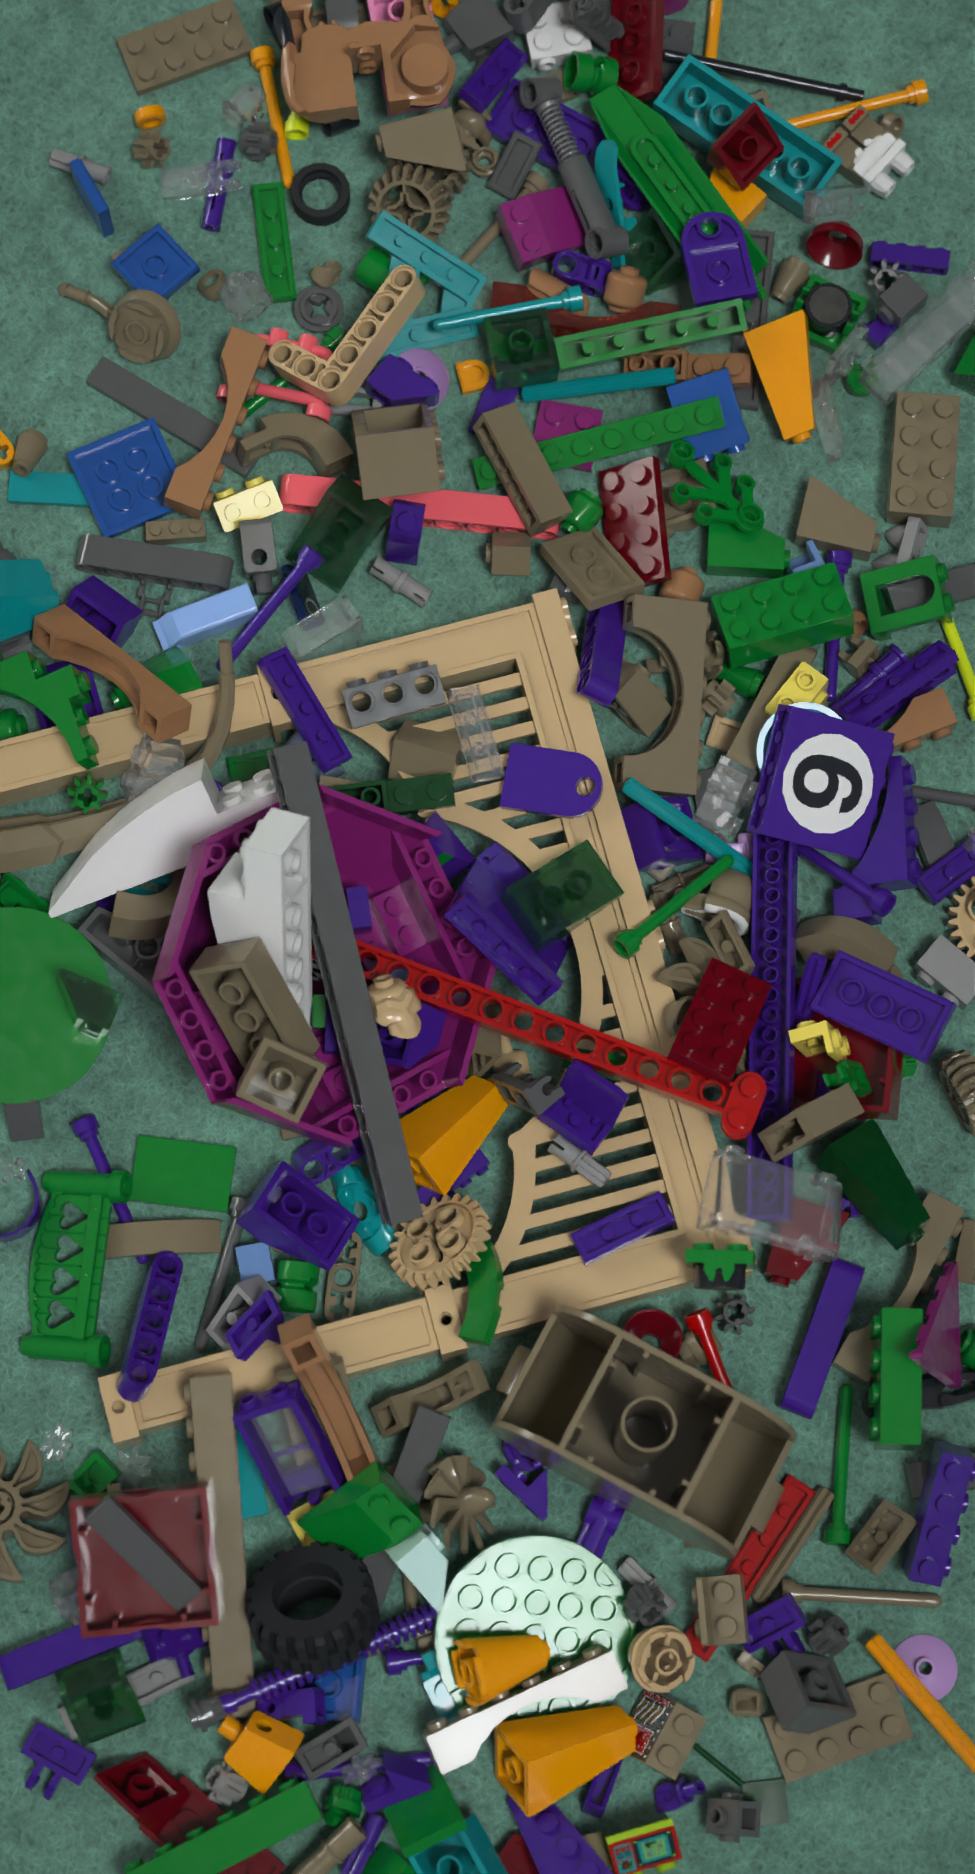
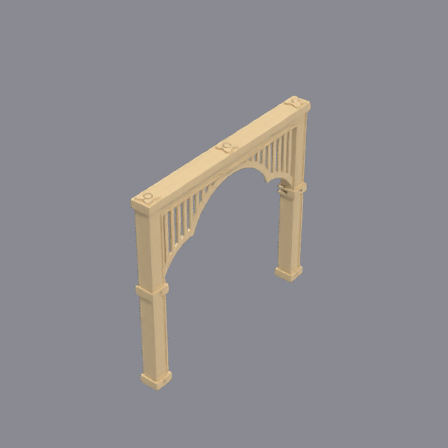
M557 588L532 594V601L529 604L298 663L297 665L333 725L366 742L389 763L391 761L394 738L400 729L388 732L378 725L379 723L520 687L521 698L417 724L414 727L438 732L449 731L526 711L529 719L528 722L467 737L462 753L533 735L536 747L580 753L590 758L596 764L603 779L602 796L591 812L579 818L567 819L556 817V819L514 829L503 821L531 813L501 809L500 807L482 811L466 805L502 795L504 780L454 793L456 807L426 810L424 813H417V815L424 819L436 811L446 822L475 831L493 842L497 841L504 849L521 861L551 895L571 934L581 977V1013L579 1024L600 1031L601 1020L613 1017L616 1029L603 1033L667 1057L677 1034L669 1037L666 1027L667 1009L675 1001L673 990L671 987L657 982L659 974L666 968L663 959L666 946L660 926L642 940L640 950L630 959H625L619 955L612 944V939L622 930H634L655 913L656 910L652 899L646 900L590 702L576 693L580 668L576 657L578 640L571 621L566 598H559ZM428 661L429 666L436 664L447 701L445 704L351 730L341 694L342 690L347 689L346 683L365 678L366 683L379 680L377 674L396 669L397 675L409 672V665ZM256 666L258 674L235 680V704L231 728L223 749L274 736L275 742L279 743L282 742V731L292 729L293 733L296 731V727L259 666ZM422 676L416 679L415 688L421 694H428L433 690V682L430 678ZM219 684L179 694L192 704L189 730L160 744L137 727V716L133 706L90 717V723L86 726L89 735H92L98 744L99 753L96 756L99 765L89 770L75 761L67 740L57 726L1 740L0 807L65 791L70 786L76 787L74 776L85 777L88 771H91L92 777L96 780L99 778L107 780L194 757L202 749L211 733L219 703ZM389 685L384 689V698L388 702L396 703L401 700L402 692L399 687ZM357 694L352 699V705L357 711L364 712L370 708L371 701L367 695ZM509 753L459 765L454 781L507 768ZM398 771L402 779L414 778V776ZM583 780L577 786V792L582 796L592 794L595 789V783L591 780ZM561 832L564 843L539 849L530 840ZM568 857L570 868L559 870L552 862V860ZM575 881L579 899L573 891L572 887L570 886L569 882ZM603 983L609 1004L603 1005ZM588 1039L581 1040L577 1044V1048L594 1051L596 1048L595 1044ZM645 1063L639 1068L640 1073L647 1078H652L658 1073V1068L652 1063ZM568 1068L565 1069V1071H564V1073H563V1075H562V1077H561V1079H560V1081L558 1082L557 1085H560V1083H561V1081H562V1079H563V1077H564L566 1071L568 1070ZM676 1075L671 1079L673 1087L679 1090L686 1089L690 1085L688 1078L684 1075ZM625 1081L614 1083L626 1094L635 1092L638 1103L624 1107L614 1125L642 1118L645 1129L603 1140L592 1156L588 1155L594 1158L649 1143L652 1155L605 1167L611 1172L608 1181L655 1168L659 1180L531 1214L533 1201L595 1184L581 1174L535 1186L536 1173L567 1165L554 1154L535 1159L536 1146L552 1142L559 1135V1133L538 1120L537 1115L522 1129L509 1136L508 1147L513 1151L514 1160L513 1192L505 1224L494 1245L500 1258L503 1272L510 1262L574 1245L570 1234L577 1231L574 1230L520 1245L526 1230L641 1200L658 1191L664 1194L665 1201L675 1218V1223L672 1224L674 1229L672 1231L643 1238L587 1266L584 1265L580 1256L503 1276L504 1289L500 1291L499 1306L502 1307L492 1341L544 1327L557 1305L568 1306L588 1314H594L693 1287L695 1284V1268H688L685 1263V1249H693V1243H712L715 1249L727 1250V1244H747L748 1250H753L744 1216L742 1213L737 1214L707 1112ZM746 1269V1280L749 1279L753 1270ZM449 1283L448 1286L444 1284L437 1286L435 1290L432 1288L425 1289L424 1298L317 1326L316 1329L330 1358L342 1356L347 1380L439 1355L442 1362L468 1355V1347L479 1345L464 1342L458 1337L467 1312L469 1286L452 1290ZM444 1321L450 1322L447 1325L443 1324ZM266 1340L246 1362L236 1359L233 1351L228 1350L158 1369L156 1377L145 1397L138 1402H129L119 1395L117 1383L120 1372L97 1379L113 1443L119 1449L145 1443L144 1435L184 1425L187 1418H192L191 1404L185 1405L184 1384H190L189 1378L191 1375L232 1372L234 1407L236 1409L238 1400L249 1393L259 1394L278 1384L276 1372L292 1368L281 1344Z

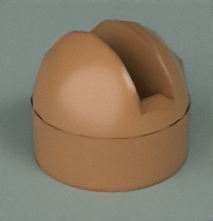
M852 609L855 623L854 634L849 635V637H857L869 628V620L859 609Z

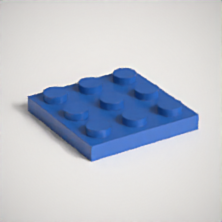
M154 417L66 453L70 466L102 536L114 538L145 525V522L155 521L177 512L164 506V496L177 467Z

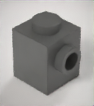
M905 273L879 296L876 306L877 313L883 322L888 325L892 324L898 330L925 307L928 293L908 273Z

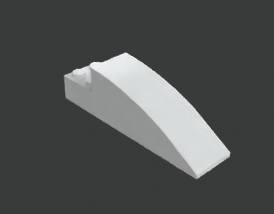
M203 757L147 789L121 809L94 835L53 888L48 911L50 918L116 894L117 891H124L186 867L194 844L279 802L271 770H262L252 777L253 779L243 783L240 781L231 782L225 785L222 791H219Z
M271 808L264 819H260L257 822L255 831L249 839L246 838L243 841L240 853L236 852L207 890L211 919L218 945L259 937L262 939L312 1030L310 817Z

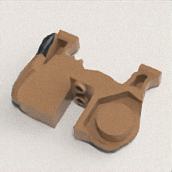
M281 0L282 7L276 10L273 20L278 40L282 46L281 83L285 101L289 108L297 115L304 116L310 122L325 124L341 119H359L353 73L372 74L381 69H384L390 115L409 108L440 105L448 96L456 75L455 61L444 45L439 25L433 20L429 7L433 0H404V14L401 21H369L350 29L338 25L336 20H332L331 24H325L321 21L318 26L312 27L310 23L313 15L312 0Z

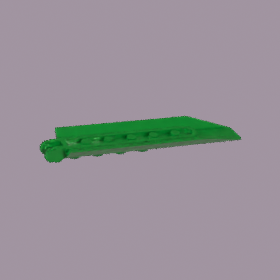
M615 83L590 98V105L606 140H614L617 144V159L680 245L686 224L693 217L701 213L720 212L730 216L740 225L744 233L758 290L757 298L760 301L765 300L768 294L756 276L770 261L665 118ZM706 223L701 226V230L707 235H713L718 232L717 227L713 224ZM749 299L742 300L744 311L746 312L751 308V302Z

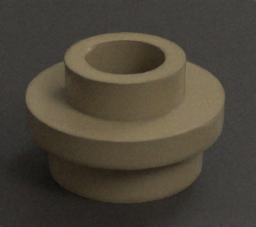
M487 146L474 150L469 158L471 171L479 177L492 176L500 160L498 153ZM487 159L490 161V165L483 167L479 162Z

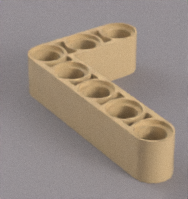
M400 265L391 271L328 361L287 340H280L274 343L268 351V358L279 375L288 382L333 406L347 404L425 295V287L411 266Z

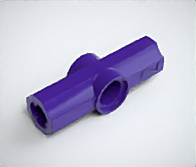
M595 1495L582 1522L584 1526L576 1544L592 1552L601 1560L610 1536H614L625 1509L599 1495Z

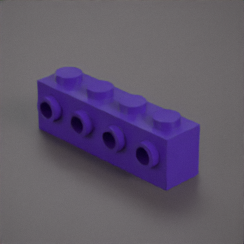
M935 1440L914 1518L918 1523L910 1533L902 1564V1569L910 1581L941 1587L943 1577L949 1576L952 1559L949 1557L952 1545H957L960 1536V1526L958 1525L960 1513L964 1514L968 1506L969 1495L966 1493L969 1481L973 1482L975 1479V1458L968 1447Z

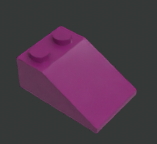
M565 186L525 195L500 204L495 216L518 272L553 260L559 251L571 250L575 252L586 248L585 230Z

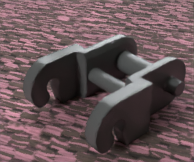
M141 579L138 599L141 600L140 609L144 612L140 619L144 615L156 617L158 620L166 614L163 613L164 607L170 604L173 584L168 583V591L165 593V597L157 600L146 598L144 594L146 579ZM146 602L160 605L159 611L145 609Z

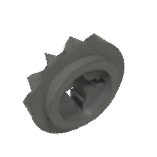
M319 285L307 287L300 292L295 300V318L303 329L306 328L314 334L317 332H327L333 326H339L340 320L344 315L343 300L340 294L331 287L323 288ZM326 303L325 313L327 316L319 313L312 318L314 309L311 304L320 307Z

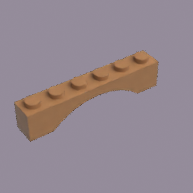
M232 326L220 358V367L225 378L227 393L223 420L214 437L205 448L190 461L175 469L164 496L165 507L200 519L203 510L209 512L215 496L210 491L214 482H221L226 465L221 463L225 453L232 454L237 441V437L233 435L236 425L243 426L248 413V408L244 407L247 397L254 398L260 382L255 377L259 368L265 370L268 363V351L266 350L268 339Z
M62 604L34 616L32 643L52 659L86 667L103 675L117 685L126 694L134 707L137 716V727L158 744L189 730L192 704L68 606Z
M941 687L913 698L906 712L886 732L895 734L893 752L904 749V752L907 753L920 748L923 745L922 741L933 737L934 741H939L952 735L951 730L955 728L958 721L944 688Z
M304 1314L277 1326L281 1346L294 1373L303 1384L321 1418L347 1481H350L376 1460L382 1465L310 1314Z

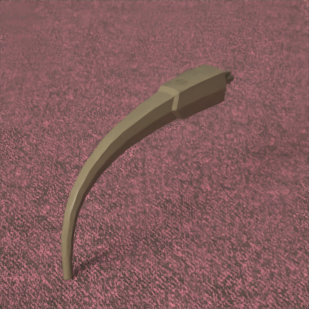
M230 639L218 641L220 662L219 703L211 733L202 749L182 768L204 757L210 770L218 760L230 733L235 704V672L233 671ZM146 790L129 797L101 804L100 811L95 807L88 809L87 814H84L83 809L51 816L37 813L0 818V873L51 864L60 856L83 850L94 835L109 820Z

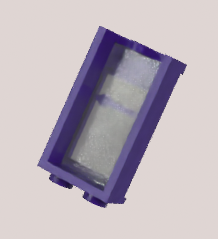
M299 1381L290 1384L280 1383L268 1391L259 1394L249 1393L238 1400L232 1418L284 1516L291 1513L294 1499L307 1496L309 1504L316 1505L322 1500L324 1490L333 1488L334 1491H337L348 1482L334 1451L300 1388L301 1383Z

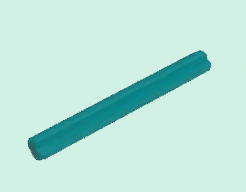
M666 367L526 385L522 387L521 393L523 402L531 403L673 385L676 383L677 376L675 368Z
M630 777L626 780L621 789L623 793L718 860L726 854L732 855L734 864L730 868L742 871L753 878L752 861L634 778Z

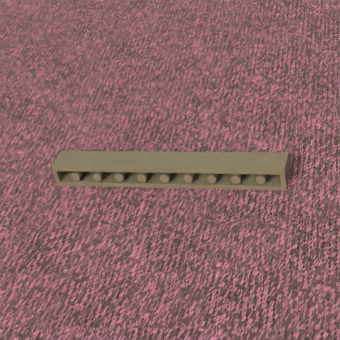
M232 1372L191 1375L189 1378L190 1384H184L185 1405L191 1404L192 1418L186 1419L188 1438H194L195 1452H189L190 1472L197 1473V1483L208 1482L221 1613L219 1625L202 1627L203 1642H209L210 1655L204 1658L206 1676H212L213 1689L207 1690V1698L217 1695L221 1696L230 1691L234 1694L250 1687L249 1679L254 1678L255 1680L252 1632L245 1611L248 1577L236 1424L232 1419L235 1412ZM256 1699L239 1706L238 1711L229 1715L233 1718L250 1717L254 1711H257Z

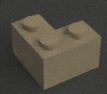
M623 657L619 689L609 707L617 712L631 730L649 737L668 716L672 707L665 700L667 697L665 691L658 685L653 684L649 679L651 676L650 672L639 663L633 665Z

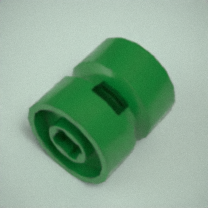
M572 51L564 66L563 85L565 90L585 94L589 90L590 95L595 96L614 83L617 85L619 75L618 61L611 57L597 55L593 58L592 54Z
M278 1261L276 1281L280 1283V1287L276 1288L275 1291L282 1297L278 1303L281 1311L306 1314L315 1313L317 1293L313 1291V1287L319 1283L320 1267L302 1261Z

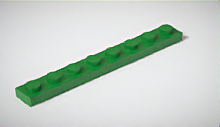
M719 396L536 443L551 471L555 472L726 428ZM487 455L472 459L479 490L503 485Z

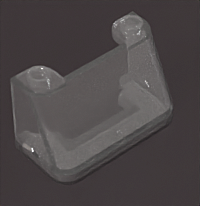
M726 1145L725 1150L713 1151L695 1229L713 1233L715 1227L716 1230L726 1232V1235L729 1236L739 1235L794 1251L795 1255H804L803 1260L817 1264L836 1261L840 1249L843 1185L837 1181V1176L826 1172H818L817 1175L746 1155L744 1148Z

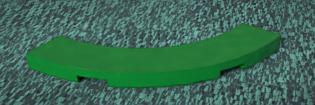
M489 1239L483 1242L487 1250L477 1253L481 1260L479 1262L471 1261L469 1264L471 1271H466L469 1283V1299L466 1316L458 1335L464 1342L490 1346L495 1334L502 1308L499 1306L500 1291L504 1289L500 1258L495 1246Z

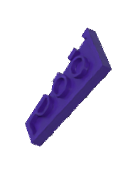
M511 1797L507 1799L540 1874H613L555 1803L534 1816L527 1817Z

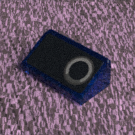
M288 564L282 566L283 579L289 575L295 566ZM306 573L289 595L303 631L308 632L324 626L326 621L309 576Z

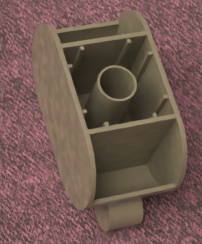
M563 1305L555 1306L533 1349L531 1350L520 1345L515 1348L493 1390L505 1401L491 1426V1430L505 1442L545 1467L658 1528L715 1555L734 1559L748 1531L762 1535L785 1491V1488L775 1479L798 1436L791 1425L749 1397L624 1330L581 1310Z

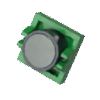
M812 273L807 285L802 288L801 295L797 298L792 313L802 309L805 311L808 320L809 343L841 357L869 300Z
M693 1243V1249H685V1263L687 1267L695 1268L694 1288L718 1291L745 1290L746 1269L755 1270L756 1256L754 1250H748L747 1244H727V1250L715 1249L712 1243Z

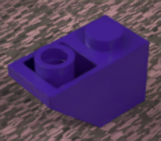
M390 353L366 381V393L385 407L427 402L428 407H433L439 402L440 390L438 385L428 376L424 375L421 377L413 371L412 365L402 357L396 358Z

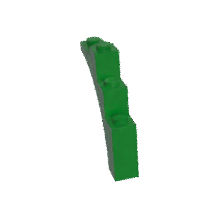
M27 650L3 660L0 651V695L25 701L40 709L54 722L65 737L78 764L87 770L98 766L99 762L96 754L99 753V747L95 738L89 735L86 725L90 721L83 705L92 702L89 694L92 686L87 674L79 671L73 665H68L47 674L42 659L36 658Z

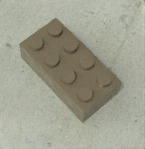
M897 391L893 408L885 523L907 524L908 516L921 518L927 527L949 528L953 517L961 396Z
M260 937L206 947L189 970L244 1069L252 1053L265 1035L312 1057L320 1047L319 1042Z

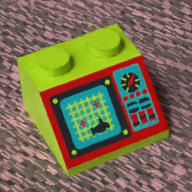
M666 1818L604 1837L614 1874H643L642 1870L656 1867V1871L659 1873L676 1868L675 1861L682 1859L672 1818Z

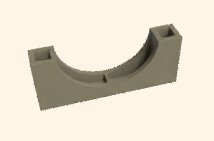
M633 594L624 598L622 630L643 637L660 653L671 676L673 704L664 732L649 749L638 755H623L614 758L613 785L615 791H622L624 783L630 777L661 796L687 798L696 795V791L700 787L701 774L698 771V759L703 752L700 727L705 720L702 695L707 688V678L704 676V663H706L709 656V646L706 644V631H708L711 624V614L708 612L707 602Z

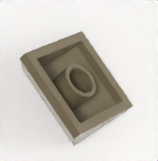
M405 719L394 738L388 780L402 779L398 771L414 777L452 773L454 786V777L457 767L462 760V751L468 734L453 730L438 732L414 727V725L421 724L422 722Z

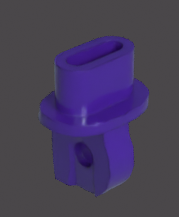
M683 1777L677 1779L676 1783H662L655 1791L656 1813L670 1812L688 1805L694 1800V1796L706 1792L704 1782L702 1780L690 1782L687 1778Z

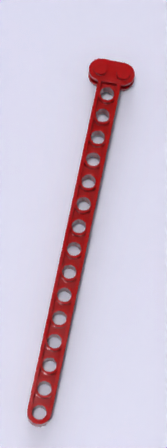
M356 940L360 960L371 957L377 961L375 969L363 971L366 984H373V979L377 976L391 974L396 969H403L408 973V978L405 980L407 986L414 989L420 1002L445 1012L450 1016L569 1061L578 1060L590 1066L593 1070L720 1117L722 1132L732 1140L745 1139L753 1130L767 1089L765 1080L755 1072L742 1073L734 1082L731 1081L727 1087L668 1059L664 1055ZM313 944V945H312V959L317 960V956H316V952H315V948H314V944ZM431 980L438 983L440 987L435 994L427 995L421 990V986L426 981ZM459 992H464L470 996L471 1000L466 1006L460 1007L452 1002L453 996ZM489 1004H496L502 1009V1012L497 1018L492 1019L484 1015V1008ZM519 1016H528L533 1021V1025L528 1030H519L514 1025V1021ZM554 1027L559 1028L563 1031L564 1037L559 1042H551L545 1036L547 1030ZM588 1039L595 1044L596 1048L589 1054H583L577 1049L578 1042ZM614 1051H621L627 1057V1061L623 1065L615 1066L609 1062L608 1056ZM645 1063H652L658 1068V1073L652 1078H647L640 1073L639 1068ZM676 1075H684L688 1078L690 1085L686 1089L679 1090L673 1087L671 1079ZM716 1087L721 1092V1098L714 1102L706 1100L702 1094L705 1088Z

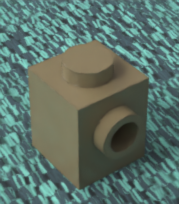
M493 532L492 544L486 543L485 563H492L491 575L530 576L531 536L529 533Z

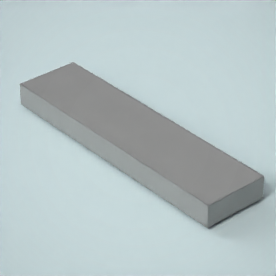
M160 1660L130 1673L129 1676L71 1705L67 1704L59 1708L58 1711L73 1741L132 1712V1710L116 1705L93 1706L96 1703H92L88 1708L71 1713L72 1709L119 1687L131 1677L141 1706H144L196 1680L194 1675L181 1679L176 1660Z

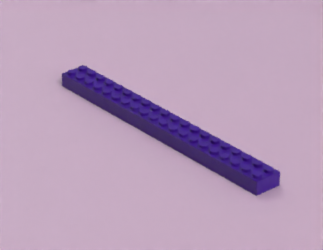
M753 833L751 958L755 968L751 975L772 986L749 1038V1072H755L762 1076L766 1082L767 1089L757 1120L747 1140L746 1219L751 1223L792 1222L793 1153L773 1163L757 1134L794 1111L795 1047L790 1042L788 1031L795 1029L798 844Z

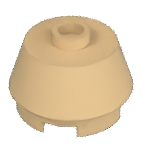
M660 1625L641 1631L633 1638L628 1649V1661L636 1681L644 1689L651 1692H671L670 1690L677 1687L682 1681L687 1682L695 1667V1655L692 1654L691 1644L687 1636L673 1626Z

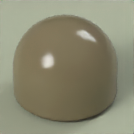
M215 269L207 272L200 278L197 288L205 299L220 301L228 295L230 281L222 270ZM217 278L212 285L205 286L208 279Z

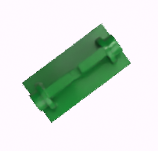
M9 872L3 874L0 883L1 908L17 906L48 913L50 903L46 899L37 896L26 887L21 879L12 876Z

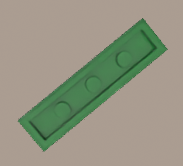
M283 182L252 185L266 305L293 302L296 300L297 294Z

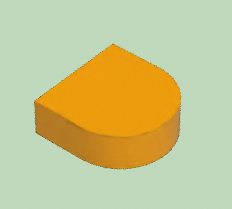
M472 359L455 363L463 396L485 389L490 378V371L484 362Z

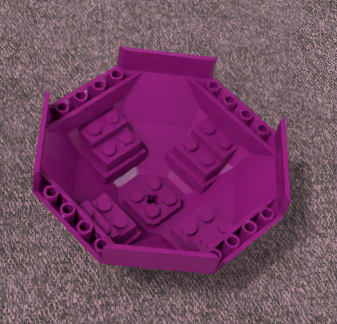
M318 784L344 895L346 888L367 885L372 932L354 935L355 939L490 990L497 966L483 955L444 916L455 894L429 841V838L437 837L444 832ZM279 802L192 846L152 983L211 1104L337 1148L354 1147L352 1140L361 1135L341 1055L324 1054L325 1030L312 1028V1032L320 1044L313 1057L327 1063V1067L297 1124L236 1096L238 1081L244 1068L189 973V970L206 947L218 945L211 919L207 890L236 852L240 853L243 841L246 838L249 839L255 831L257 822L260 819H264L271 808L280 809ZM371 957L362 959V969L364 971H372L377 966V961ZM312 980V998L314 994H326L322 982ZM430 980L423 983L421 990L427 995H432L439 990L440 986L435 981ZM459 992L452 998V1002L460 1007L466 1006L471 1000L470 996L464 992ZM447 1014L439 1045L410 1069L386 1065L398 1114L445 1088L463 1086L479 1026Z

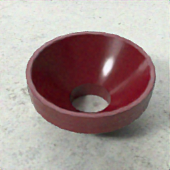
M831 221L819 224L811 231L806 243L807 252L816 263L829 269L844 270L852 268L860 262L863 255L864 243L861 236L850 224L844 221ZM831 231L845 234L847 237L837 238L831 234Z
M657 1309L639 1311L629 1318L623 1328L625 1332L640 1340L646 1336L655 1337L659 1342V1350L674 1358H677L681 1350L683 1339L680 1326L672 1316L664 1311Z

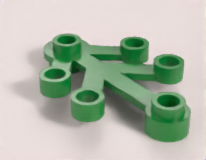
M675 440L667 453L669 464L676 469L684 468L705 488L692 487L682 482L677 483L671 492L672 500L680 505L688 503L689 499L723 504L728 509H716L709 504H700L694 513V520L702 526L710 525L713 520L734 523L738 529L746 533L759 532L764 525V512L758 505L754 504V479L746 474L738 476L734 484V490L740 495L739 502L732 496L730 476L732 460L728 455L717 454L711 463L712 471L717 474L716 481L693 460L695 455L693 445L685 440Z

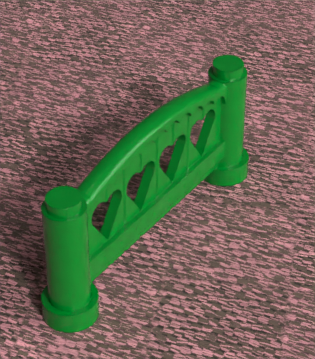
M52 1170L51 1172H46L43 1176V1190L50 1193V1199L38 1227L30 1264L29 1306L33 1329L32 1334L23 1336L20 1351L23 1356H27L29 1359L87 1363L90 1368L104 1369L110 1360L111 1342L107 1335L96 1334L110 1219L113 1203L126 1204L129 1201L132 1193V1177L127 1170H113L111 1174ZM67 1203H73L88 1218L64 1230L61 1226V1222L65 1217L63 1208ZM68 1235L83 1248V1251L64 1262H59L57 1260V1254L61 1250L59 1240L62 1236ZM57 1269H65L79 1281V1284L60 1295H54L52 1289L57 1282L54 1278ZM54 1301H59L75 1314V1317L55 1328H50L48 1325V1320L52 1316L50 1306Z

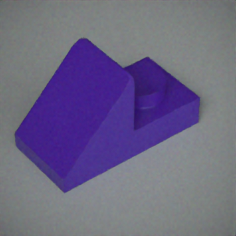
M394 499L386 545V561L417 566L426 504Z
M267 1289L225 1333L236 1359L246 1362L267 1339L281 1344L277 1326L284 1323V1315L272 1291Z
M503 1464L494 1473V1476L543 1523L548 1516L547 1468L527 1487L524 1484L527 1477L517 1467L513 1465L509 1469Z
M383 1751L386 1773L373 1776L369 1780L360 1783L363 1804L368 1814L431 1790L432 1786L427 1765Z

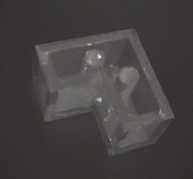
M721 755L707 784L704 797L692 820L725 843L730 835L736 837L743 823V819L738 817L743 807L750 808L759 785L755 782L757 771Z

